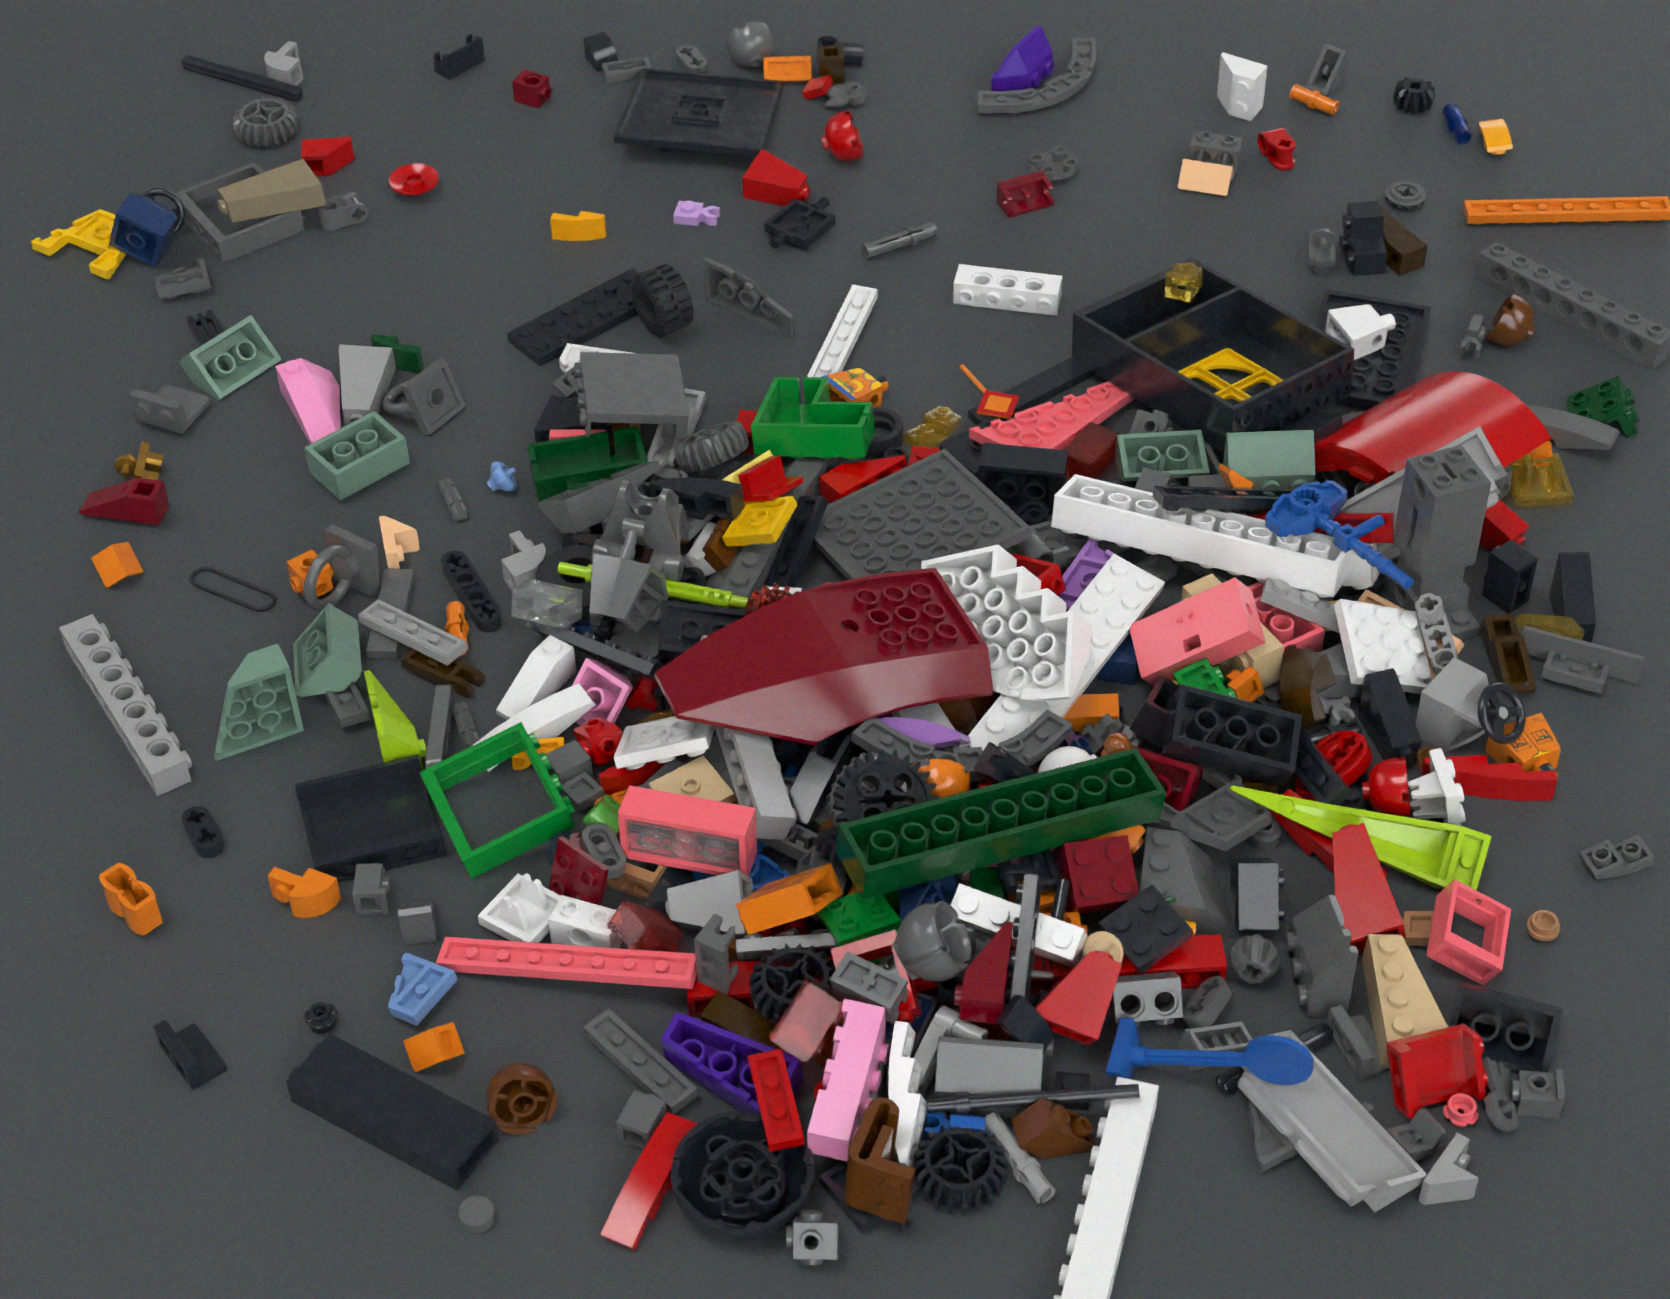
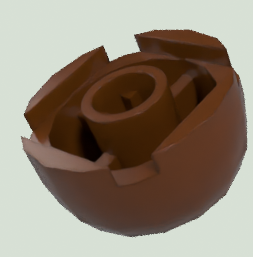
M1511 292L1510 298L1507 297L1495 314L1492 320L1495 327L1492 331L1487 330L1485 339L1501 347L1516 346L1523 339L1528 341L1536 329V326L1532 325L1535 315L1529 302L1516 293Z
M514 1063L501 1068L492 1077L486 1090V1107L490 1117L496 1120L498 1128L503 1132L513 1135L530 1134L537 1130L533 1126L541 1124L544 1120L547 1123L552 1118L557 1108V1093L548 1075L540 1068L526 1063Z

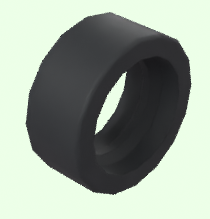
M873 407L874 428H884L891 431V433L883 436H873L866 456L882 457L888 448L902 446L903 422L895 411L887 408Z

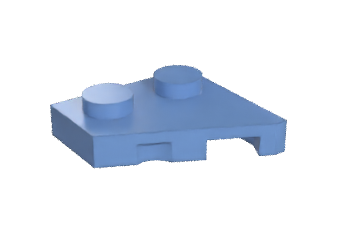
M405 952L401 959L403 963L402 973L396 976L394 983L395 991L391 994L388 1009L391 1016L417 1026L458 979L454 970Z

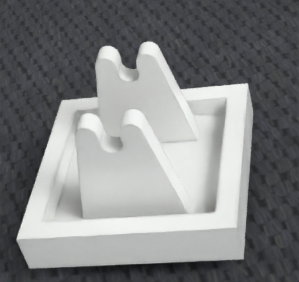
M1442 748L1429 750L1431 773L1408 782V788L1413 790L1411 792L1412 799H1417L1410 802V809L1416 810L1413 812V818H1442L1443 823L1461 825L1462 822H1466L1463 806L1459 803L1464 801V794L1461 784L1454 783L1455 769L1451 759H1445Z
M527 873L524 876L517 874L478 915V922L483 927L510 941L539 943L550 931L548 919L561 896L543 887L539 879L532 881Z

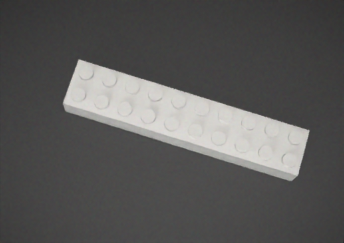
M1076 474L1054 496L1051 527L1061 529L1062 532L1067 534L1078 533L1086 535L1092 540L1114 542L1119 547H1134L1142 549L1147 554H1162L1170 556L1175 561H1190L1198 563L1203 568H1218L1226 570L1231 575L1254 577L1265 583L1267 578L1282 580L1294 589L1310 591L1319 597H1334L1350 574L1353 550L1347 553L1343 552L1334 545V538L1328 535L1313 532L1299 536L1290 534L1287 537H1278L1265 527V520L1233 512H1223L1217 508H1207L1204 512L1194 511L1190 508L1168 511L1160 506L1152 497L1153 493Z

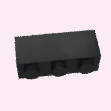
M1460 982L1449 1027L1465 1024L1477 1032L1484 1044V1053L1481 1054L1482 1059L1488 1057L1491 1061L1495 1060L1496 1063L1501 1061L1505 1068L1518 1072L1523 1070L1548 1073L1561 1020L1562 1007Z

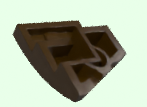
M1295 644L1285 647L1280 670L1281 706L1283 711L1302 715L1301 727L1306 731L1326 718L1317 693L1326 691L1335 685L1337 681L1326 653L1314 652L1309 648L1299 649Z

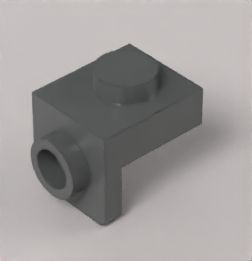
M1426 1109L1418 1110L1409 1124L1387 1128L1386 1130L1414 1161L1430 1158L1446 1135V1130Z

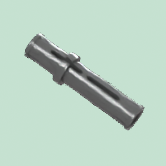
M931 220L915 227L910 225L905 227L903 231L862 243L863 255L866 259H870L871 257L907 245L915 246L919 241L936 237L938 234L937 227Z

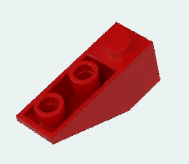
M902 455L841 464L819 477L820 496L823 495L829 505L905 468L906 457Z

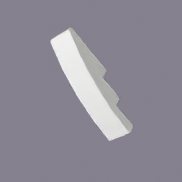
M578 683L522 710L494 728L472 746L522 722L528 735L534 733L537 739L557 737L594 707L595 703ZM497 765L487 769V771L490 772Z
M895 1021L889 1056L888 1095L889 1099L894 1101L899 1107L895 1144L900 1164L912 1167L914 1165L913 1155L918 1150L928 1105L921 1094H916L922 1070L915 1058H910L916 1033L909 1023Z

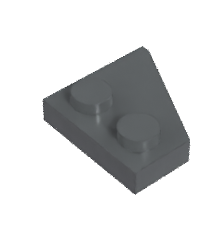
M204 258L197 259V266L189 270H185V267L181 266L170 273L156 277L155 282L159 299H172L180 294L190 292L196 294L210 289L211 285Z

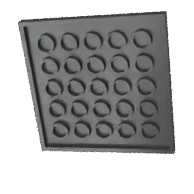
M942 449L827 505L812 543L848 580L882 573L921 569V561L998 544L1006 550L1032 537L1030 527L946 449Z

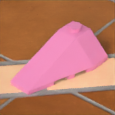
M302 358L275 366L280 391L310 444L341 429L340 386L330 370Z

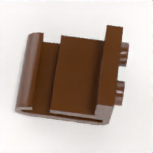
M876 1098L869 1103L849 1148L844 1199L853 1208L878 1215L888 1221L905 1224L910 1213L915 1168L890 1161L894 1159L899 1107L890 1099Z

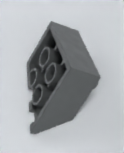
M1147 827L1140 892L1153 884L1163 897L1174 896L1176 900L1170 903L1171 906L1184 920L1196 923V934L1221 935L1222 937L1235 938L1236 933L1210 856L1180 831Z
M1335 895L1326 896L1293 917L1290 932H1285L1286 952H1291L1293 957L1290 961L1291 975L1293 979H1298L1299 984L1296 988L1298 1005L1304 1006L1306 1019L1328 1017L1329 1009L1342 1005L1345 1011L1348 1012L1358 950L1356 946L1350 945L1352 935L1349 929H1344V916Z

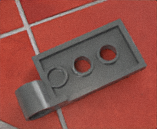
M1052 520L1029 526L1032 537L1017 545V555L1059 564L1060 569L1069 567L1089 540L1086 535L1078 533L1067 534L1062 532L1061 529L1051 527ZM1106 540L1097 541L1099 548L1103 551L1109 549L1114 554L1134 548L1119 547L1114 542Z

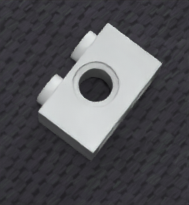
M561 895L548 919L552 944L619 948L625 938L622 911Z

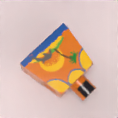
M861 368L821 376L828 377L830 402H872L873 407H881L882 394L889 387L885 376L881 375L873 378Z

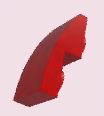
M657 760L646 762L644 766L633 770H628L626 767L617 769L615 765L598 774L599 785L604 789V795H613V793L628 789L629 785H643L665 763H657Z

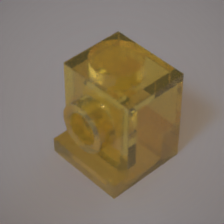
M1177 262L1171 271L1166 272L1165 297L1191 302L1202 286L1203 268L1198 267L1192 262ZM1183 285L1186 286V290L1177 289V287Z

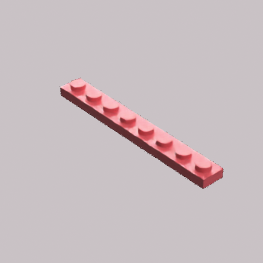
M445 937L436 960V964L459 973L685 989L693 988L697 974L696 956L694 953Z

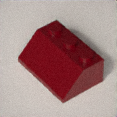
M1132 745V748H1137L1166 791L1164 802L1179 812L1191 806L1197 793L1204 766L1162 756L1161 753Z

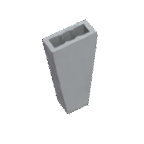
M340 344L339 363L342 410L346 426L373 411L379 415L383 398L387 394L396 367L392 348Z

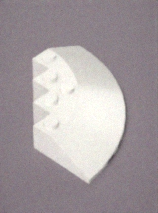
M999 544L921 561V569L936 568L988 646L994 692L1029 701L1072 699L1090 655L1091 624L1074 610L1066 612V602L1049 588L1041 589V580L1024 566L1016 567L1017 559Z

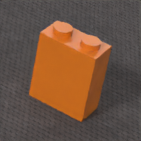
M828 863L767 883L736 903L740 921L744 924L748 935L814 915L841 896L843 891L832 864Z

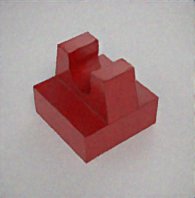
M639 676L634 682L624 705L634 711L639 706L653 712L657 707L655 698H653L655 697L654 690L659 684Z

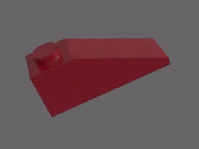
M1006 922L965 970L963 985L956 984L954 1005L960 1006V1020L997 1024L996 1021L1004 1009L1009 957L1012 948L1013 922Z

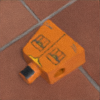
M1542 713L1526 718L1521 736L1510 744L1497 743L1488 736L1485 751L1498 764L1521 763L1523 772L1555 770L1558 765L1561 748ZM1516 721L1505 724L1503 735L1513 731Z

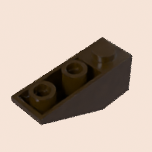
M1381 206L1384 214L1381 238L1387 251L1386 265L1399 276L1424 267L1428 245Z

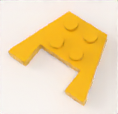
M102 209L73 221V226L66 230L58 228L51 231V236L44 240L38 237L31 241L33 250L48 256H52L67 243L99 254L100 256L89 264L90 272L107 280L112 277L126 256V253L109 245L115 214Z

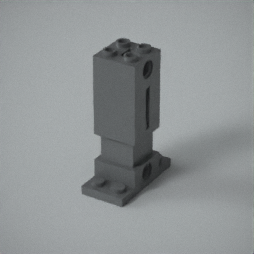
M1462 445L1407 458L1393 536L1394 542L1400 549L1399 558L1392 562L1394 566L1411 577L1414 583L1409 589H1405L1389 576L1384 575L1385 581L1383 590L1393 604L1410 611H1416L1415 603L1421 595L1432 593L1435 596H1440L1451 633L1460 640L1479 635L1481 628L1466 607L1470 589L1464 583L1463 576L1465 566L1473 565L1476 562L1491 487L1490 480Z

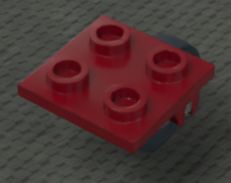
M564 831L553 836L547 851V859L552 866L548 889L560 896L563 895L602 906L609 868L584 852L581 845L582 832Z

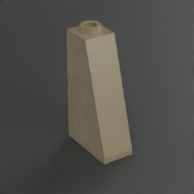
M303 159L218 189L220 200H217L219 210L222 215L226 214L232 223L326 205L322 184Z

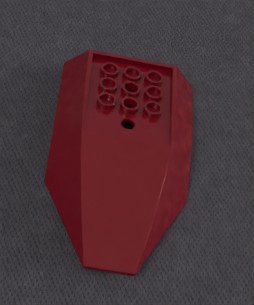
M936 568L882 573L825 584L768 604L708 635L656 671L654 675L677 719L817 746L819 741L878 716L911 707L991 696L993 694L988 646ZM848 623L851 627L858 628V631H846L842 628L841 624Z

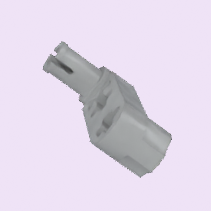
M1425 593L1415 603V609L1431 667L1434 668L1437 676L1454 657L1458 659V654L1441 597L1435 596L1432 593ZM1441 638L1444 648L1438 650L1435 639Z
M945 1005L940 1007L914 1056L922 1068L916 1094H921L922 1097L925 1095L936 1073L939 1036L987 1040L989 1031L969 1021L960 1020V1013ZM889 1072L886 1077V1087L889 1084Z

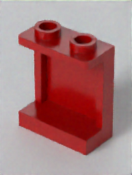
M1465 1024L1386 1042L1394 1107L1408 1119L1414 1118L1421 1107L1447 1101L1455 1094L1472 1095L1478 1100H1483L1486 1097L1485 1087L1488 1086V1076L1482 1065L1481 1054L1484 1053L1483 1040L1477 1032Z

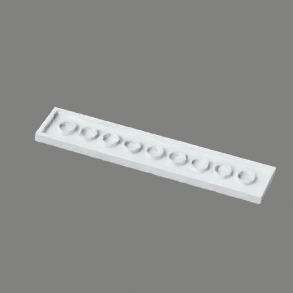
M1113 554L1068 610H1074L1092 625L1090 655L1072 699L1029 701L1001 694L968 735L971 743L960 745L958 748L981 747L984 751L988 742L998 746L1000 742L1021 733L1046 710L1064 718L1130 633L1132 623L1140 620L1161 593L1165 582Z

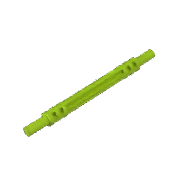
M560 562L558 573L585 578L586 582H591L592 565L589 564L586 567ZM665 579L668 597L727 609L736 607L756 611L761 607V600L736 596L731 591Z

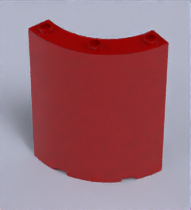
M1441 372L1423 378L1347 421L1340 429L1315 442V473L1341 469L1349 471L1350 475L1368 484L1372 482L1377 484L1404 469L1407 458L1434 452L1479 426L1503 467H1506L1552 438L1545 429V426L1528 406L1503 386L1490 379L1468 372Z

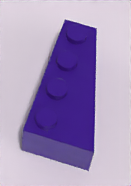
M676 1011L661 1038L665 1059L733 1108L739 1110L742 1114L759 1115L760 1110L748 1064V1055L777 1049ZM783 1052L793 1096H795L803 1080L801 1060L796 1056Z

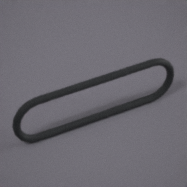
M200 567L190 574L189 580L195 587L254 611L268 610L276 603V596L271 591L215 568ZM201 571H210L271 596L272 601L266 606L256 607L194 581V576Z

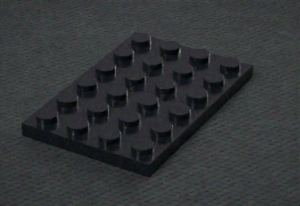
M1325 289L1315 325L1316 328L1323 332L1326 329L1328 310L1365 304L1371 305L1379 316L1392 314L1396 324L1395 329L1387 331L1386 343L1383 348L1353 361L1350 396L1337 402V404L1372 408L1413 385L1431 307Z

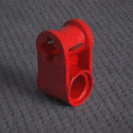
M1278 128L1258 134L1257 143L1259 150L1273 164V167L1278 170H1289L1295 166L1293 150L1296 148V141L1291 138L1285 128Z

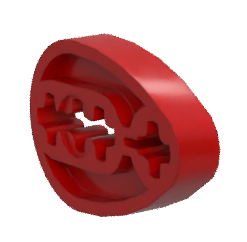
M1350 730L1338 731L1324 737L1316 744L1349 786L1371 764V749L1365 737L1358 732ZM1297 776L1295 784L1297 794L1305 800L1317 802Z

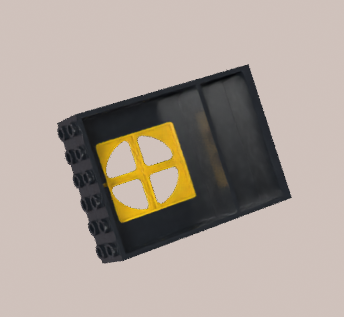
M1190 258L1073 313L1072 358L1153 410H1159L1168 414V418L1184 429L1201 430L1203 440L1223 453L1225 451L1227 433L1279 431L1308 414L1317 413L1350 396L1354 348L1194 258ZM1235 369L1251 373L1252 375L1231 385L1209 370ZM1199 378L1219 391L1212 393L1191 379ZM1261 382H1266L1271 386L1254 396L1243 392ZM1227 399H1234V400L1238 401L1239 403L1236 404V405H1232L1231 403L1227 402L1226 400H1227Z

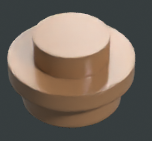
M1548 910L1536 911L1528 918L1526 924L1529 935L1539 941H1552L1556 939L1561 928L1557 916Z

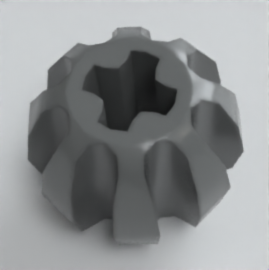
M1254 934L1253 936L1246 935L1238 939L1230 950L1229 965L1232 967V972L1239 980H1244L1247 984H1262L1270 980L1279 967L1280 959L1276 946L1270 939H1264L1259 934Z

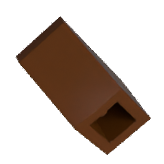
M1043 1097L1012 1119L1019 1148L1042 1159L1091 1152L1093 1145H1095L1092 1135L1093 1127L1086 1117L1065 1109L1062 1105L1055 1104Z

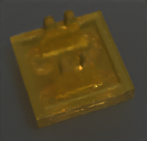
M1559 453L1552 454L1551 458L1531 459V455H1524L1523 460H1516L1508 465L1513 469L1510 491L1516 507L1573 503L1574 493L1562 460L1559 458Z

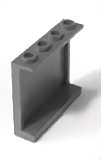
M580 352L579 363H574V379H576V394H578L577 406L578 410H580L579 423L585 426L586 437H590L591 422L673 424L675 439H686L689 414L678 355Z

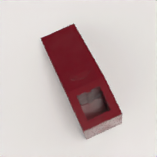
M134 478L90 492L80 508L79 514L160 525L170 506L163 481Z

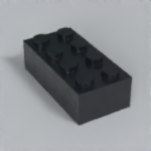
M1181 684L1170 699L1162 756L1284 786L1295 772L1302 715Z

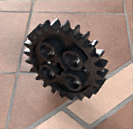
M881 749L877 759L874 758L871 752H867L865 755L866 763L857 757L853 762L855 769L847 765L844 770L848 778L839 777L836 782L844 789H835L833 792V796L841 800L835 802L832 808L842 811L835 821L850 822L864 818V814L867 813L877 815L939 799V796L930 795V792L937 785L936 783H926V779L931 774L930 772L922 774L918 772L921 766L920 761L913 766L909 765L910 755L908 754L901 761L898 760L897 750H894L890 758H887L884 749ZM897 779L904 781L907 784L908 791L899 792L895 789L893 781ZM867 781L875 786L876 793H865L861 788V782ZM883 797H886L888 803H893L890 808H886L885 803H879ZM906 799H913L915 802L914 804H911L909 802L900 801H904ZM862 802L871 804L867 805L866 807H860L857 803Z

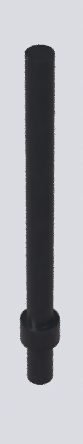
M1138 1084L976 1096H969V1093H955V1097L927 1099L928 1113L956 1111L957 1115L971 1114V1110L1031 1106L1042 1097L1055 1104L1140 1098Z

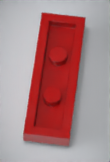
M782 1049L748 1055V1064L769 1152L804 1145V1136Z

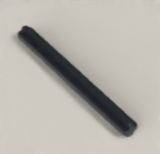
M185 55L184 58H181L184 69L298 101L303 95L302 88L299 86L190 55Z

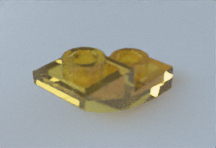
M939 406L924 414L922 424L905 432L904 442L911 446L934 448L960 424L962 416L952 412L948 407Z

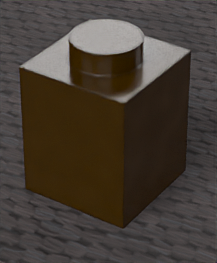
M818 46L819 77L830 75L833 84L844 82L842 46Z

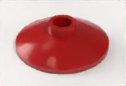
M425 164L404 165L394 170L389 177L391 189L402 195L426 193L436 187L439 182L438 172L433 167Z

